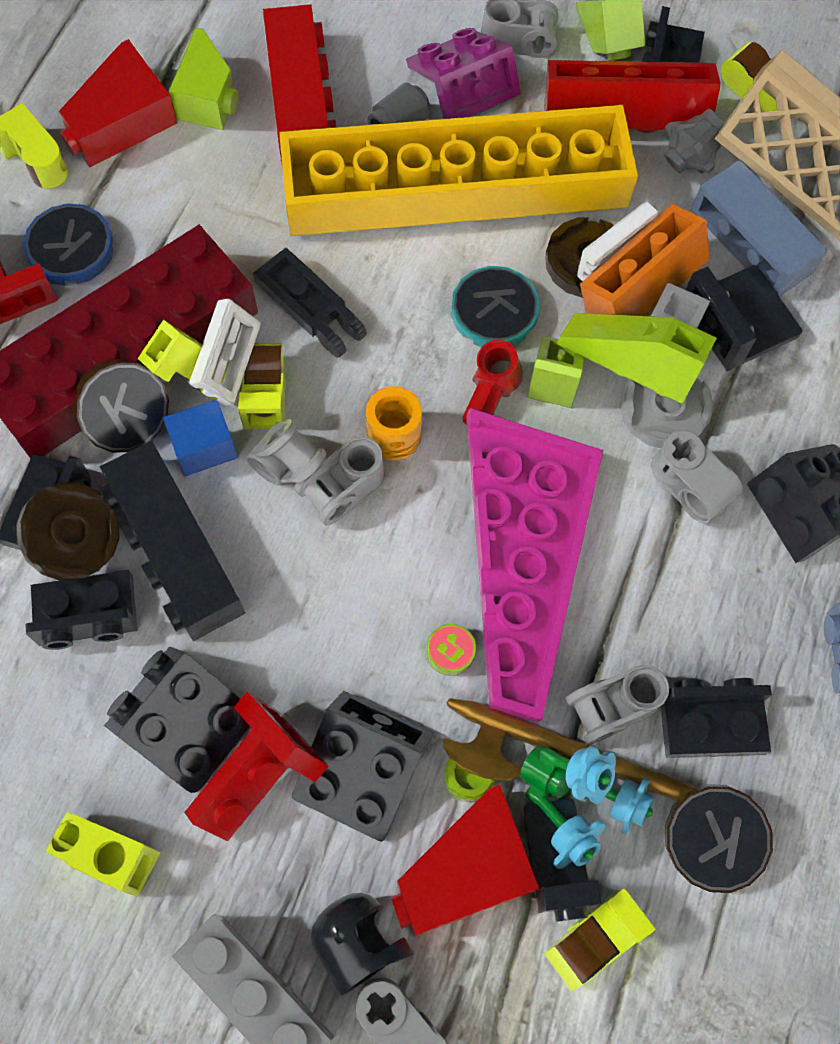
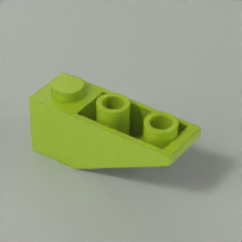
M574 313L560 335L557 344L571 350L574 354L577 353L612 370L619 376L627 377L648 387L663 397H668L683 404L707 360L716 337L673 317Z

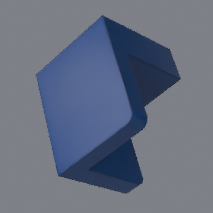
M213 400L163 417L176 457L185 477L237 458V453L218 401Z

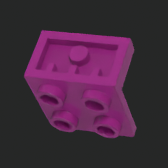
M475 28L461 29L452 35L453 39L442 44L430 43L418 48V54L406 59L409 69L434 81L443 119L471 117L521 94L512 45L495 39L494 36L478 32Z

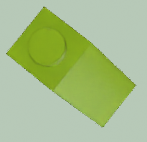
M583 0L576 2L577 12L593 53L607 54L608 60L631 57V49L645 46L642 0Z
M195 27L169 89L176 120L223 130L229 114L234 115L239 100L238 90L233 87L230 68L204 29Z

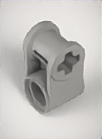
M488 0L484 9L481 33L494 36L495 39L512 45L514 54L544 58L550 56L557 48V36L554 32V26L558 21V9L556 5L546 0ZM541 12L544 13V20H543V22H540V13H541ZM537 36H540V42H539V45L537 46V45H536V38H537Z
M291 418L285 422H276L246 457L249 465L259 475L276 485L279 483H300L316 471L326 457V451L322 447H314L296 430L298 424Z
M679 430L669 434L663 442L662 449L658 450L652 458L651 469L656 480L662 483L681 503L688 515L700 523L706 524L742 494L741 481L734 471L723 464L704 445L701 439L692 432ZM691 446L689 453L685 452L687 447ZM666 465L670 467L667 472L664 471Z
M355 437L347 441L345 445L325 459L307 479L296 483L295 491L301 497L306 496L321 513L319 519L324 525L336 523L358 502L383 483L385 472L382 450L378 443L371 438ZM363 459L374 463L366 471H356L351 468L355 462Z
M641 665L607 680L596 681L568 695L565 699L569 706L575 707L587 732L584 737L586 744L592 745L656 713L668 697L669 685L667 678L660 670L654 666ZM634 682L647 684L653 691V702L645 704L635 700L631 695L630 684Z
M385 978L372 979L364 984L359 991L356 1001L357 1019L375 1044H448L422 1011L419 1012L400 987L392 980ZM376 992L380 997H384L391 993L395 997L390 1004L393 1015L386 1020L380 1014L373 1019L368 1016L367 1013L371 1009V1002L368 998L370 994Z

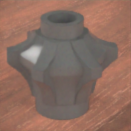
M707 109L701 115H697L687 121L670 122L665 126L669 135V150L664 153V157L678 173H681L685 168L687 170L696 169L701 174L703 172L711 173L715 168L717 151L721 147V144L714 138L725 123L711 109Z

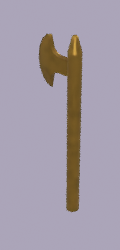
M453 698L447 700L449 708L466 720L481 726L477 737L473 741L460 743L443 738V748L449 758L459 767L479 777L490 780L509 781L521 776V768L507 761L501 753L504 735L535 747L544 745L569 759L578 750L590 747L587 744L517 717L490 709L488 706L475 701ZM598 749L600 754H603L605 752ZM615 756V778L625 781L629 779L640 785L644 777L650 779L647 790L674 801H678L688 792L697 788Z

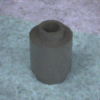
M405 82L373 106L372 113L367 117L368 125L425 121L429 117V99L419 86H413Z

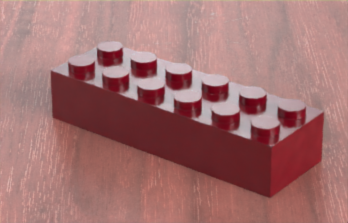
M198 224L1 349V421L30 459L33 454L45 456L81 432L72 414L73 402L75 403L76 387L80 379L92 367L110 359H125L143 364L138 360V357L163 320L203 344L218 300L230 299L251 316L258 314L252 284L203 227Z

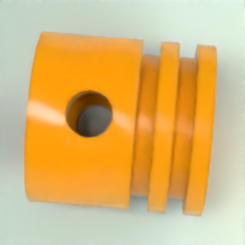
M389 386L379 389L370 397L366 405L367 438H371L378 443L382 450V456L386 460H401L409 457L417 450L421 442L422 406L419 398L412 391L403 387Z

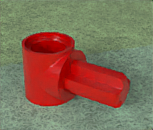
M492 340L484 344L477 354L478 368L472 379L477 387L462 417L464 424L467 425L466 415L470 408L494 415L501 397H509L511 392L516 390L521 384L523 369L515 347L508 341ZM499 361L511 363L510 367L503 373L494 374L490 372L491 367Z

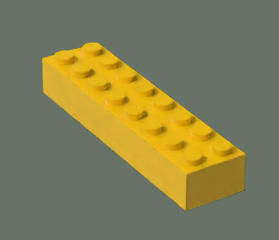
M623 105L279 132L285 203L290 236L628 208L638 178Z

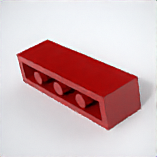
M312 4L263 9L281 164L279 132L337 128L336 120H327V113L334 112L331 86L323 87L322 80H329L326 53L318 54V48H325L322 22H314Z
M548 60L544 111L623 105L628 129L652 133L656 130H666L665 126L670 122L690 120L697 115H701L707 109L715 112L721 82L716 63Z

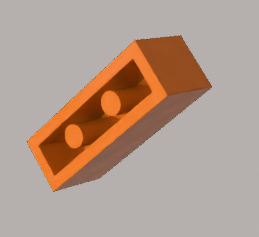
M672 203L580 283L586 313L647 316L655 309L667 283L677 287L681 286L691 277L692 273L696 272L710 260L707 220Z

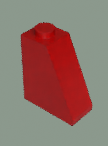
M129 39L121 42L59 110L66 128L60 131V134L72 155L80 153L89 168L177 124L169 93Z
M500 784L489 788L397 880L400 894L392 896L391 900L401 929L411 926L416 937L539 889Z

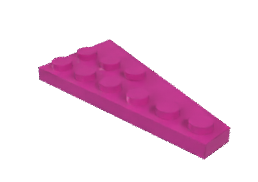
M470 408L466 416L489 708L537 723L542 720L603 450Z

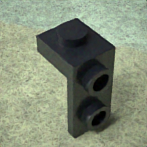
M573 799L551 801L567 821L577 816L576 805ZM526 804L523 808L532 871L539 887L535 891L539 913L554 912L556 922L588 918L587 907L601 904L598 880L588 881L586 864L576 866L574 862H571L562 869H558L554 865V860L559 853L552 846L551 840L558 828L537 804Z

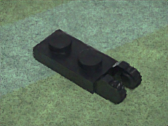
M285 247L253 272L254 282L312 337L316 336L322 346L333 354L334 357L340 358L347 350L342 339L328 326L335 319H337L342 329L353 337L354 340L360 341L367 335V329H365L362 321L345 306V301L288 248Z

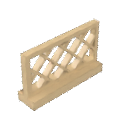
M781 50L760 69L753 79L754 83L714 139L840 241V221L835 218L833 204L840 203V195H831L828 174L840 173V165L826 166L823 145H830L840 153V97L784 50ZM761 89L776 100L777 111L761 112L758 97ZM749 108L750 113L745 114V112ZM798 118L808 127L810 138L794 139L790 119ZM779 120L782 141L766 142L763 121ZM752 122L755 143L745 144L731 133L738 123ZM811 146L815 168L799 169L796 148ZM784 149L788 170L777 171L771 166L768 151ZM817 176L820 197L810 198L803 192L801 177Z

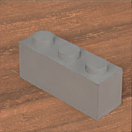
M213 914L172 956L250 1044H329L334 1038V1035L223 916Z

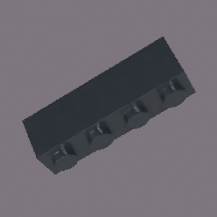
M151 440L99 466L108 482L100 486L106 501L114 511L122 508L128 522L120 525L133 551L142 547L149 559L148 562L141 565L154 591L163 587L171 601L162 607L175 631L178 632L185 628L194 642L246 614L239 597L153 441Z

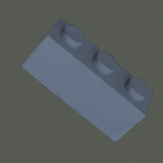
M741 160L700 185L691 208L692 213L707 220V228L745 268L753 265L758 266L778 296H781L814 273L828 249L821 243L818 236L809 231L791 212L790 208L780 201L762 183L760 177L751 172Z

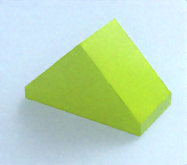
M542 336L527 398L571 408L581 378L584 357L558 345V339Z

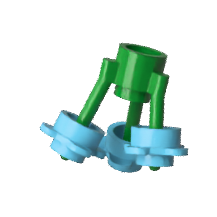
M539 745L529 753L522 765L520 778L529 785L525 797L537 804L558 828L551 840L552 846L559 853L554 860V865L558 869L566 867L571 862H574L576 866H582L592 860L601 848V844L597 839L605 830L606 825L602 820H597L591 825L582 815L575 816L567 821L548 797L556 796L561 798L572 789L573 797L578 800L589 797L591 802L598 804L604 798H607L614 802L610 817L624 824L622 833L625 835L629 833L633 823L642 827L646 818L653 815L651 807L654 797L647 794L650 779L644 777L640 785L626 779L620 791L611 788L615 779L614 768L616 765V757L613 752L605 751L603 754H600L598 748L590 746L587 749L578 750L569 759L544 745Z

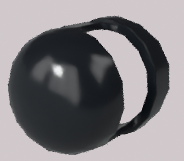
M361 892L343 896L327 906L316 918L311 931L313 948L341 996L368 980L387 965L403 961L414 955V951L405 937L391 945L385 941L375 922L376 915L383 907L371 895Z

